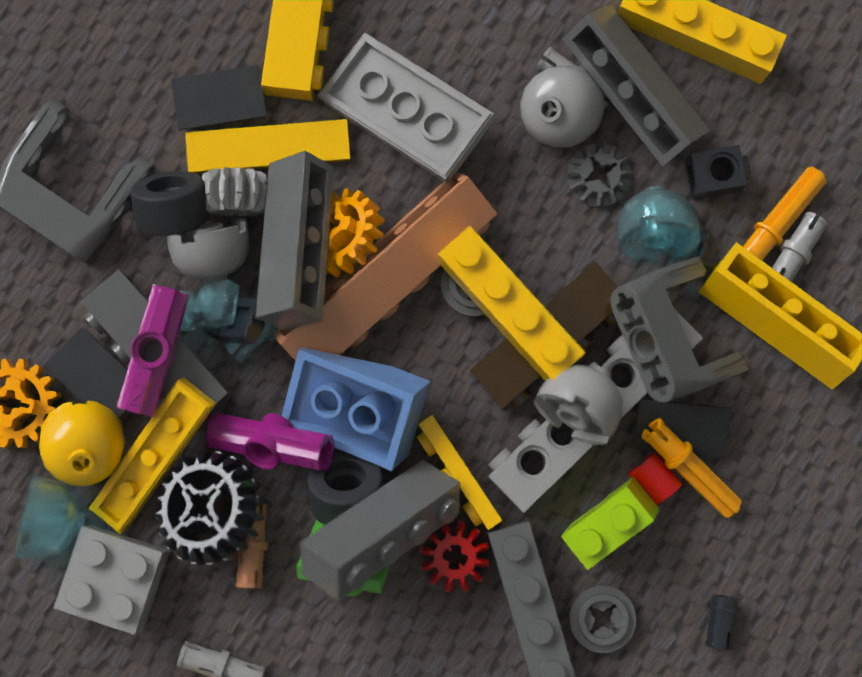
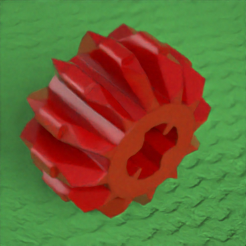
M458 521L456 535H451L448 524L443 525L441 530L445 536L444 538L440 539L434 532L428 536L429 540L436 544L435 549L421 546L419 551L424 555L434 556V560L425 561L420 564L422 571H427L434 567L438 569L429 579L432 585L438 583L443 575L446 576L444 584L446 592L452 591L453 579L458 578L462 591L469 590L465 576L470 574L475 581L481 582L483 577L478 571L473 569L474 566L489 567L490 565L488 559L476 557V553L489 549L488 543L481 542L475 546L471 544L480 534L477 528L471 530L466 538L462 537L465 529V522ZM451 545H459L460 552L466 555L465 563L462 565L458 562V568L449 567L448 559L443 558L444 550L447 548L451 551Z

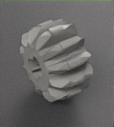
M224 167L223 169L213 168L202 174L206 194V211L209 214H215L218 217L245 218L248 216L256 217L265 213L268 179L261 171L242 169L240 167Z

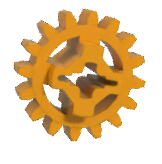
M346 188L342 192L341 197L332 192L326 275L329 273L335 278H339L342 270L349 275L353 274L354 264L357 262L363 266L366 265L365 254L367 252L376 253L377 248L373 245L374 239L383 237V233L376 228L384 222V218L378 214L380 207L359 190L353 193Z
M19 358L16 367H14L13 362L9 359H2L0 382L6 379V383L0 388V399L16 398L21 400V403L29 404V408L20 407L19 409L0 403V447L10 448L14 440L18 448H27L28 437L35 442H39L43 422L49 413L57 408L52 406V401L61 397V393L49 390V387L56 381L54 377L46 376L41 378L44 367L35 364L29 370V361ZM29 381L37 388L40 401L36 400L31 393V383ZM33 414L37 415L29 426L21 429L24 420Z

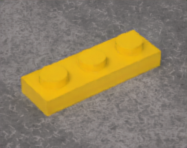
M433 415L419 423L418 426L422 433L416 436L429 457L437 453L445 465V468L441 471L460 482V489L469 501L462 507L475 527L483 523L486 529L489 530L500 523L502 519Z

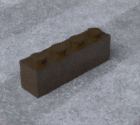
M595 261L543 307L573 340L584 349L594 340L589 333L595 327L602 323L607 329L616 321L611 307V296L618 286ZM507 338L469 372L501 410L507 404L513 409L518 407L532 394L527 387L540 376Z

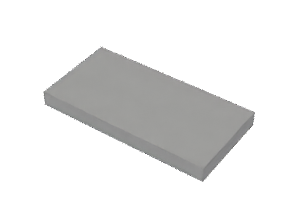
M365 32L317 95L324 104L447 184L496 119L493 112Z

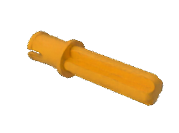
M808 167L766 219L754 225L755 232L743 247L763 261L774 246H780L783 243L782 236L826 184L825 174L814 167Z
M656 419L648 425L653 432L650 433L645 429L641 437L665 459V465L669 469L674 468L723 517L729 518L739 512L742 503L741 499L692 452V445L688 441L682 442L665 425L662 419Z

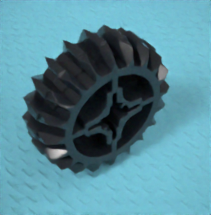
M218 451L213 452V454L198 452L196 459L193 457L183 458V468L177 466L170 468L173 475L171 481H160L166 491L164 496L154 497L158 503L162 504V509L154 513L153 516L157 520L163 521L156 532L160 536L167 537L164 546L176 551L175 555L179 559L189 560L192 564L201 566L206 564V562L208 565L216 566L221 564L222 559L227 561L236 559L235 549L240 551L248 550L249 548L245 540L247 536L253 538L259 536L256 529L252 527L255 521L259 522L265 519L262 514L256 512L257 507L266 502L263 497L255 495L262 485L259 481L251 479L254 474L253 470L250 467L242 466L243 462L239 458L227 457V454ZM221 476L223 478L217 485L212 484L207 489L200 486L201 483L212 477ZM210 528L217 529L219 532L216 536L206 541L200 542L196 538L201 531L207 532Z

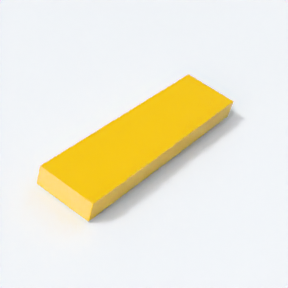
M347 119L185 132L188 172L204 174L213 168L223 169L224 167H240L253 170L269 168V163L303 151H307L327 163L351 162Z
M186 378L178 379L157 409L155 417L150 419L89 509L119 534L127 531L216 403Z

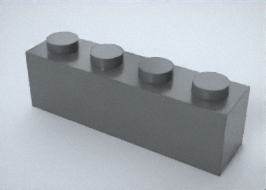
M611 4L589 12L562 38L662 167L683 155L711 131Z
M307 151L269 163L256 318L283 330L323 321L334 166Z
M118 269L83 299L81 303L89 311L84 315L85 319L99 334H102L105 330L116 342L111 346L112 350L128 365L132 357L130 352L131 343L139 333L148 298L124 272ZM178 335L175 345L176 358L168 369L161 394L166 398L178 379L186 378L216 403L207 416L208 418L233 395L185 340ZM158 340L147 344L144 350V356L148 362L157 361L163 354L162 343Z
M421 460L301 541L302 575L340 601L353 590L360 589L367 580L382 569L393 565L400 556L411 548L422 544L429 535L440 527L451 523L459 514L460 482L428 462Z
M525 520L488 531L487 536L529 677H575L529 521Z

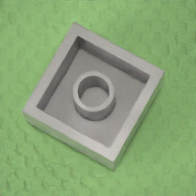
M94 525L81 526L54 609L134 635L143 631L170 550Z

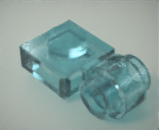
M224 280L199 287L198 295L189 291H180L190 295L180 330L192 331L196 326L207 331L234 324L240 285L230 280Z

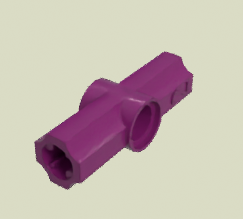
M152 286L139 333L131 343L130 352L132 357L117 408L155 417L168 369L176 358L175 345L190 295L163 286ZM155 340L160 341L163 346L162 356L157 361L148 362L144 356L147 344Z
M214 413L208 421V429L205 436L208 447L243 454L252 464L262 469L275 468L278 462L326 471L332 462V454L335 447L333 435L294 428L288 419L278 414H267L261 421Z

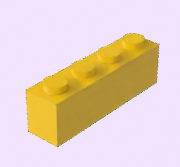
M273 0L261 82L265 95L313 101L314 90L322 89L324 66L318 65L320 50L327 51L329 27L323 26L325 11L332 12L334 0Z
M622 0L617 12L628 27L759 84H762L771 73L787 37L786 34L707 0Z
M471 226L467 227L438 253V263L545 381L548 378L551 380L556 378L585 354L583 349Z
M737 242L715 267L698 291L832 390L850 376L862 360V333Z

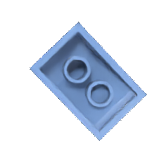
M302 347L297 354L282 416L288 419L294 428L333 435L335 448L392 471L410 454L431 381L393 366Z

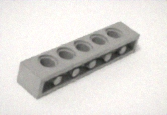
M675 310L689 345L693 349L703 337ZM623 334L606 349L611 357L601 365L609 373L617 365L625 367L630 373L631 380L627 387L621 388L616 386L622 397L621 418L647 393ZM534 419L518 435L523 442L512 453L505 447L488 464L493 471L487 477L520 512L524 513L594 444H589L572 437L567 445H558L551 438V428L553 425L548 420L540 424ZM526 451H536L543 459V467L535 475L527 474L521 467V457Z

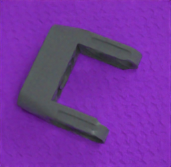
M50 99L42 106L3 161L0 168V207L83 263H86L120 224L118 218L124 210L129 211L132 207L131 187L137 181L153 175L156 167L141 156L133 162L124 165L89 216L31 178L38 167L35 163L69 116L68 107L56 99Z
M700 256L657 269L617 287L611 296L612 311L649 395L659 402H668L685 397L749 370L744 355L739 352L699 367L667 292L680 288L682 283L705 275L706 268Z

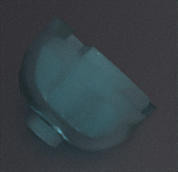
M659 186L649 187L629 199L623 206L617 220L618 247L621 245L622 254L637 261H658L651 252H675L676 259L684 257L694 251L700 243L699 220L696 209L682 194Z
M30 475L25 494L26 502L19 525L15 558L49 560L64 553L68 549L73 536L78 537L81 526H84L85 512L78 511L76 495L63 482L48 477Z

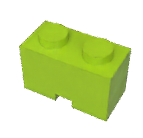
M633 476L609 494L603 501L593 506L571 523L561 537L588 570L652 523L660 509Z

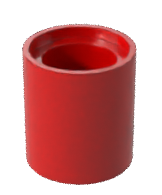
M655 451L645 458L646 461L637 468H632L627 474L630 478L634 476L653 502L658 505L676 492L683 483L672 469L665 465V461L660 454Z

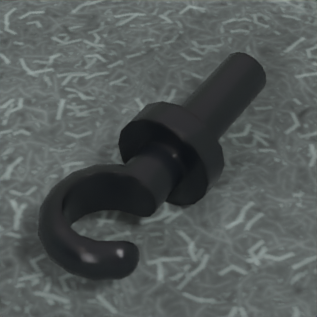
M696 208L686 211L696 235L691 239L693 244L699 243L700 249L697 252V256L701 257L705 268L713 269L719 264L721 259L718 256L715 263L711 265L704 261L705 251L711 248L708 239L712 237L710 230L705 232Z

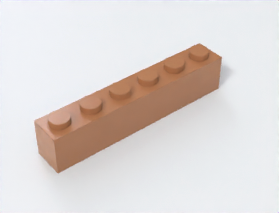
M456 172L448 184L445 182L440 184L387 231L382 238L373 244L377 251L376 253L367 252L365 254L366 265L363 266L358 262L355 263L353 274L349 275L342 271L339 278L333 279L325 287L323 321L289 330L278 328L272 335L295 361L298 351L302 347L341 355L348 347L352 348L359 345L367 337L368 330L376 322L385 320L393 315L399 307V302L410 292H417L428 283L429 275L440 266L438 263V253L469 226L479 236L482 235L489 228V221L497 215V212L469 177Z

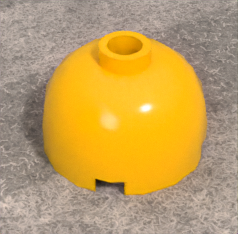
M73 401L63 403L49 413L41 426L39 450L44 467L54 478L68 485L84 487L100 483L112 475L121 462L125 444L121 420L110 408L95 401L74 405Z

